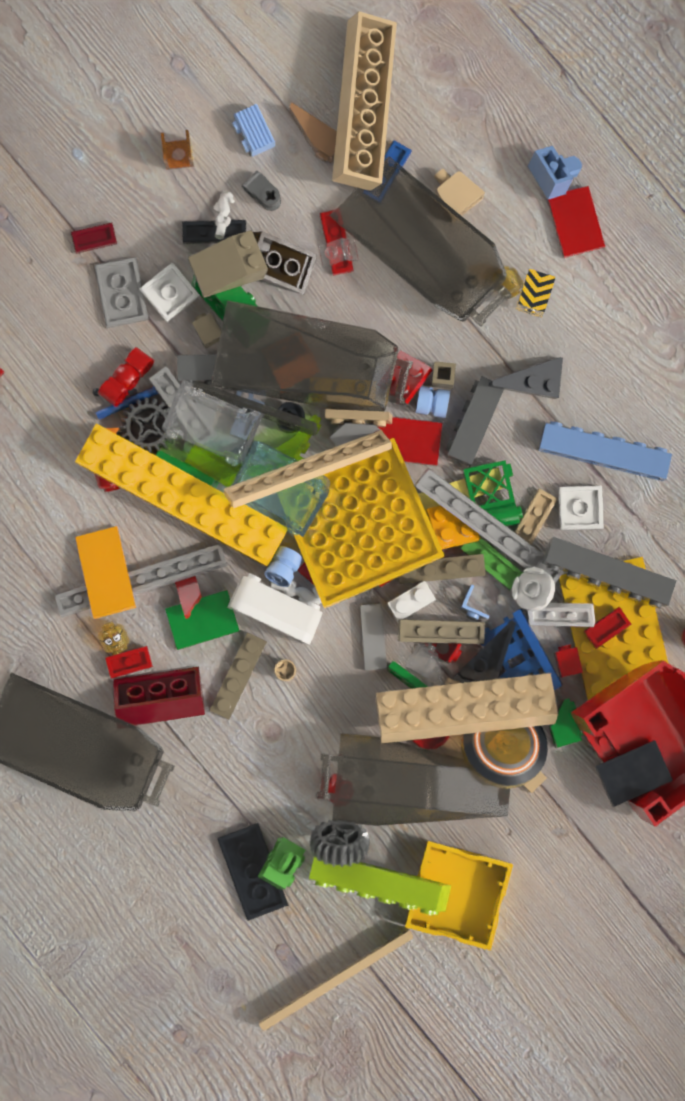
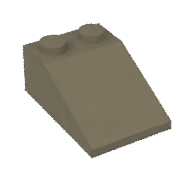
M252 230L231 236L188 257L204 298L264 279L268 270Z

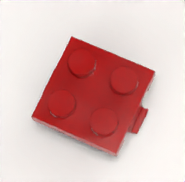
M400 350L376 382V385L382 390L387 391L390 394L389 399L394 402L400 403L403 401L408 404L433 369L426 363Z

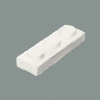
M549 603L541 610H528L530 625L594 627L595 624L593 604Z

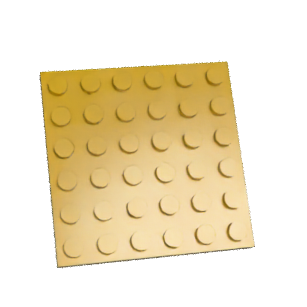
M394 438L390 439L392 447L390 450L276 492L324 608L445 557Z

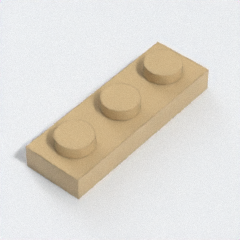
M325 409V418L331 421L333 425H343L344 422H352V424L373 423L377 427H386V424H392L393 415L390 412Z

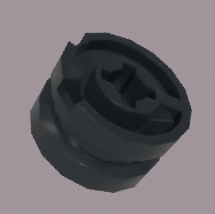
M285 402L277 409L305 419V412L297 403ZM275 413L276 424L285 433H296L305 424L296 420L290 422L285 416Z

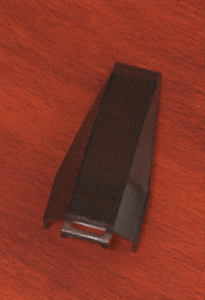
M343 733L340 735L339 755L321 754L320 757L322 769L320 789L317 792L316 798L334 800L332 821L346 820L347 822L354 821L355 824L381 826L508 816L510 786L499 785L485 779L472 767L468 760L402 742L381 743L380 737ZM331 762H338L335 793L328 792Z

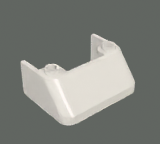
M249 573L248 577L243 575L227 608L241 612L302 641L301 643L305 645H310L322 616V612L319 611L320 606L312 602H308L306 605L260 583L261 578Z

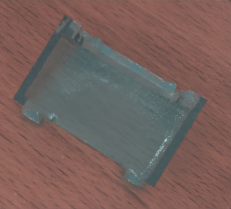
M254 441L231 486L297 462V460L265 443ZM321 475L254 500L252 503L286 520L285 525L290 533L294 535L299 534L304 537L328 496L330 480L326 476Z

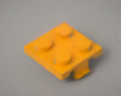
M441 505L426 509L427 516L442 549L480 540L479 533Z

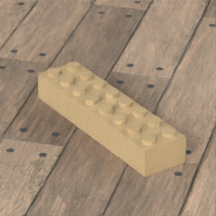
M360 11L347 21L332 181L371 191L382 184L397 22Z
M551 673L376 693V710L381 743L555 724L558 716Z

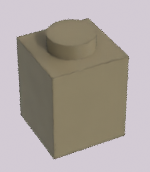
M202 313L192 322L205 349L224 339L223 333L211 313Z
M434 361L431 387L453 389L456 364Z

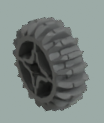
M145 398L144 405H142L140 400H137L138 407L136 408L133 404H130L129 407L132 412L124 410L123 413L128 418L120 419L121 423L126 424V426L119 427L120 431L126 432L121 437L124 439L129 438V442L144 450H148L151 454H153V449L156 452L160 451L159 447L161 446L167 450L166 441L171 444L174 443V440L169 436H177V432L171 430V428L178 427L177 423L171 422L176 419L175 414L169 415L172 411L170 407L163 410L166 405L165 402H161L157 406L158 400L155 398L152 404H150L149 398ZM144 411H155L148 418L137 416ZM160 415L166 421L165 433L157 427ZM133 421L140 426L137 440L132 435ZM153 422V424L151 425L153 426L155 431L148 429L144 432V430L146 429L142 423L149 425ZM150 436L160 438L154 443H143Z
M338 818L336 821H332L329 819L327 823L321 822L320 825L315 826V830H312L310 835L312 854L314 857H317V861H324V865L332 864L333 867L335 865H340L341 867L343 865L351 866L352 863L359 864V861L364 860L365 856L368 855L370 839L367 829L362 828L360 824L356 825L355 821L347 822V819L340 821Z

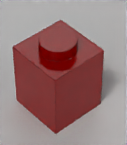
M571 644L558 647L559 651L554 653L559 677L563 678L583 673L577 647L571 648Z

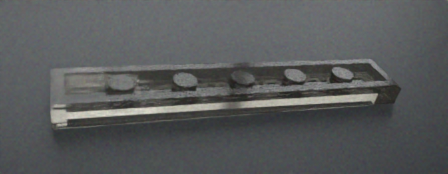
M195 381L193 385L197 396L315 436L317 433L316 422Z

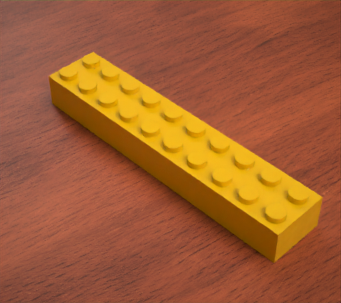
M97 423L75 461V464L265 567H268L288 530L287 527L245 504L233 508L223 492Z

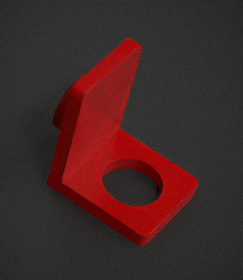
M432 643L429 648L430 653L448 664L452 660L456 662L462 653L459 649L461 647L460 643H448L449 650L445 654L437 651V643Z

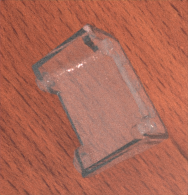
M183 379L162 426V430L165 431L164 435L174 440L178 437L226 458L225 461L231 465L243 464L264 414L255 410L253 413H246V408L243 407L241 409L204 393L200 388L196 392V388L192 387L193 383Z

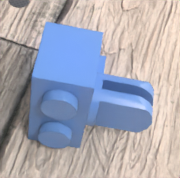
M553 146L536 150L528 164V168L546 198L551 199L566 194L573 178L577 177L582 169V163L575 156L563 158L562 155H558Z

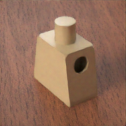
M443 168L434 176L440 183L435 195L452 223L484 198L485 192L460 171L450 177Z

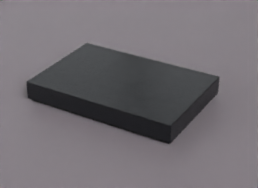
M656 740L595 766L612 807L673 781Z

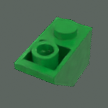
M569 698L562 700L557 710L556 723L549 725L555 748L582 741L581 736L583 733L571 715V712L577 708L574 701L570 702Z

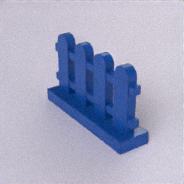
M519 609L512 613L514 616L512 619L517 621L512 636L515 642L509 645L503 663L506 672L500 676V679L522 677L531 672L534 675H540L537 669L542 667L545 674L551 673L554 690L561 687L563 683L523 611ZM507 616L503 618L505 623L492 630L489 627L485 628L484 644H481V646L487 645L512 619H509ZM519 629H521L524 634V637L521 639L516 632ZM530 648L533 650L535 656L530 657L529 653L527 652V650ZM522 653L526 661L511 668L508 660Z

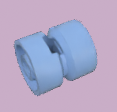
M421 386L416 413L428 415L432 412L435 417L446 418L450 390L438 389L435 392L432 387Z
M280 546L272 558L273 562L269 563L264 575L269 581L278 586L289 587L294 578L293 573L298 570L303 559L294 550Z

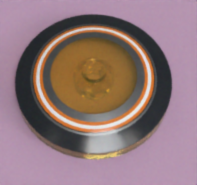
M541 725L462 734L461 749L466 764L479 779L495 787L516 788L525 785L541 771L547 758L548 743Z

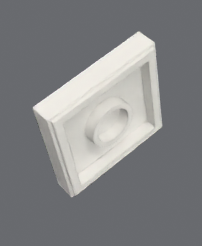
M173 262L139 288V291L166 323L200 296Z
M602 486L558 487L560 531L604 529Z

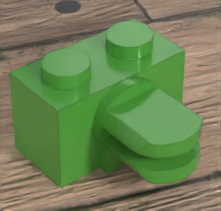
M284 837L278 838L258 877L280 890L290 887L295 879L294 872L297 867H301L305 860L303 854L306 850Z

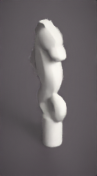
M223 191L218 202L213 206L214 210L219 214L215 220V225L217 226L215 237L217 239L224 238L225 229L231 222L230 217L227 216L230 212L228 202L234 203L235 201L232 193L228 191Z
M293 580L289 587L271 584V588L282 590L289 597L298 595V599L304 604L312 602L319 605L322 603L315 587L312 588L314 592L312 593L303 586L296 587V582Z

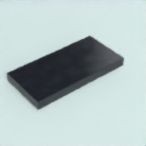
M259 823L217 838L247 921L289 906L283 889L280 890L258 877L270 854Z

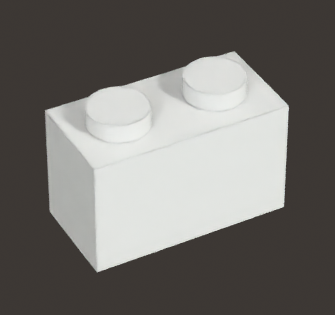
M423 581L388 602L387 606L398 623V619H406L436 599L426 582Z

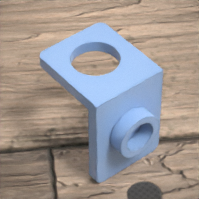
M471 584L461 609L466 610V615L476 620L479 617L488 620L489 615L466 605L475 586Z

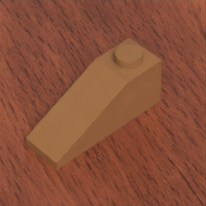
M291 102L289 105L290 114L315 153V156L323 162L327 160L332 163L335 155L337 131Z

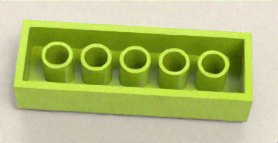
M317 857L313 859L309 879L315 880V885L327 888L336 886L337 891L345 893L357 891V896L363 898H375L376 896L378 897L377 901L387 904L399 902V907L412 910L418 907L421 908V913L428 915H438V912L446 911L451 885L360 861L359 864L352 863L351 866L343 865V867L340 865L333 867L332 864L324 865V861H317Z

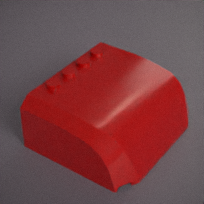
M664 660L653 661L625 674L572 711L571 715L602 763L656 740L673 781L628 801L632 809L642 820L656 827L685 806V672Z

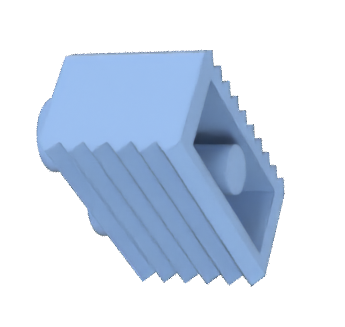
M257 104L234 114L235 121L232 124L236 133H241L244 138L241 143L246 153L250 152L252 157L275 147L273 136Z

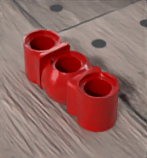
M135 347L128 354L127 358L124 359L125 364H121L116 368L113 377L110 376L99 388L98 394L115 407L123 402L128 395V390H132L138 384L140 377L143 378L154 364V359L138 347Z

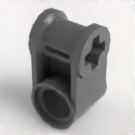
M256 170L242 185L246 193L257 200L268 211H275L280 207L281 198L279 190L259 171ZM275 196L274 201L271 199L268 201L267 197L273 198Z

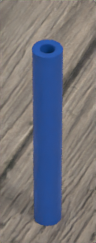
M153 386L124 399L117 407L111 405L97 411L96 415L99 420L129 407L130 404H136L137 400L143 401L145 398L157 395V390Z

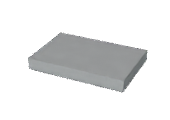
M133 257L94 265L106 327L112 328L149 320L145 297L139 291V288L142 287L137 258Z

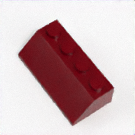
M199 666L113 679L114 711L119 728L205 715Z

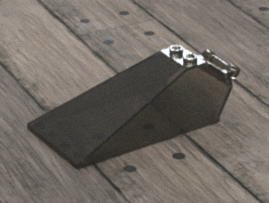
M390 156L384 161L382 184L371 191L357 188L330 214L331 219L434 307L461 322H465L471 317L482 327L486 323V319L504 300L507 301L512 296L501 285L506 280L507 273L495 243ZM494 291L498 292L499 294L480 313L476 311Z
M227 300L210 385L335 410L384 412L387 401L404 405V391L409 369H412L413 362L398 359V346L375 329ZM396 365L400 366L401 369L395 395H391L389 392Z
M10 673L0 696V764L102 810L136 811L141 808L143 801L156 807L159 806L160 795L170 771L173 772L175 765L161 760L164 753L162 746L138 726L15 673ZM159 766L162 770L152 794L149 796L147 791Z

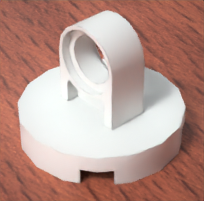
M526 568L520 577L517 576L512 586V596L517 604L525 610H541L553 598L555 592L554 581L551 575L541 568Z

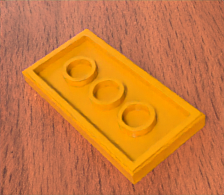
M115 526L75 537L93 618L96 619L136 608L118 527Z

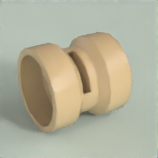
M287 659L280 660L274 669L276 677L285 682L292 680L297 672L294 663Z

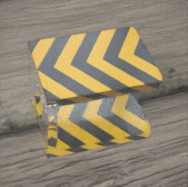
M529 269L515 310L542 318L555 277Z

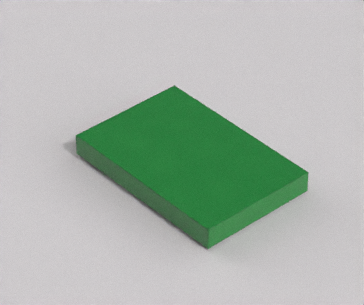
M228 590L202 597L198 604L194 606L190 617L187 619L184 616L181 604L165 609L177 650L240 632L234 610L227 608L230 602Z

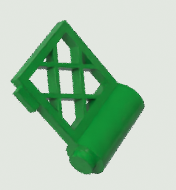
M506 460L463 469L469 499L475 502V495L478 491H481L489 496L487 502L484 505H480L481 508L505 526L520 523L523 514L521 506H516L510 482V477L513 476L511 463L506 464ZM502 466L504 475L500 481L489 475L494 467ZM489 469L487 473L482 470ZM478 471L485 477L477 486L470 481L469 473ZM486 478L497 483L492 494L480 488ZM504 478H505L506 486H505L504 484H502V481L504 480ZM472 486H473L474 488H476V491L474 492V494H473ZM501 486L508 491L509 499L501 501L493 495ZM491 499L497 501V502L489 503Z

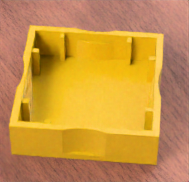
M427 840L417 876L451 885L446 911L438 912V915H428L421 913V908L418 907L417 909H408L405 927L435 936H446L461 943L491 951L499 921L500 905L507 891L513 864Z

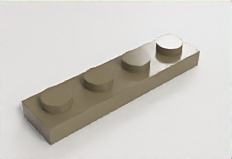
M484 554L440 558L399 576V584L486 576Z
M398 619L399 642L484 644L485 622Z
M247 632L210 711L230 720L267 641Z

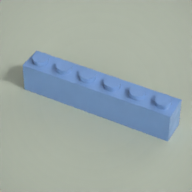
M554 421L544 425L538 449L540 452L659 481L667 479L672 454L667 453L665 448L655 447L650 449L646 448V444L641 442L630 444L620 437L609 439L605 438V434L600 432L589 434L583 432L584 429L574 426L568 429L562 427L563 424Z

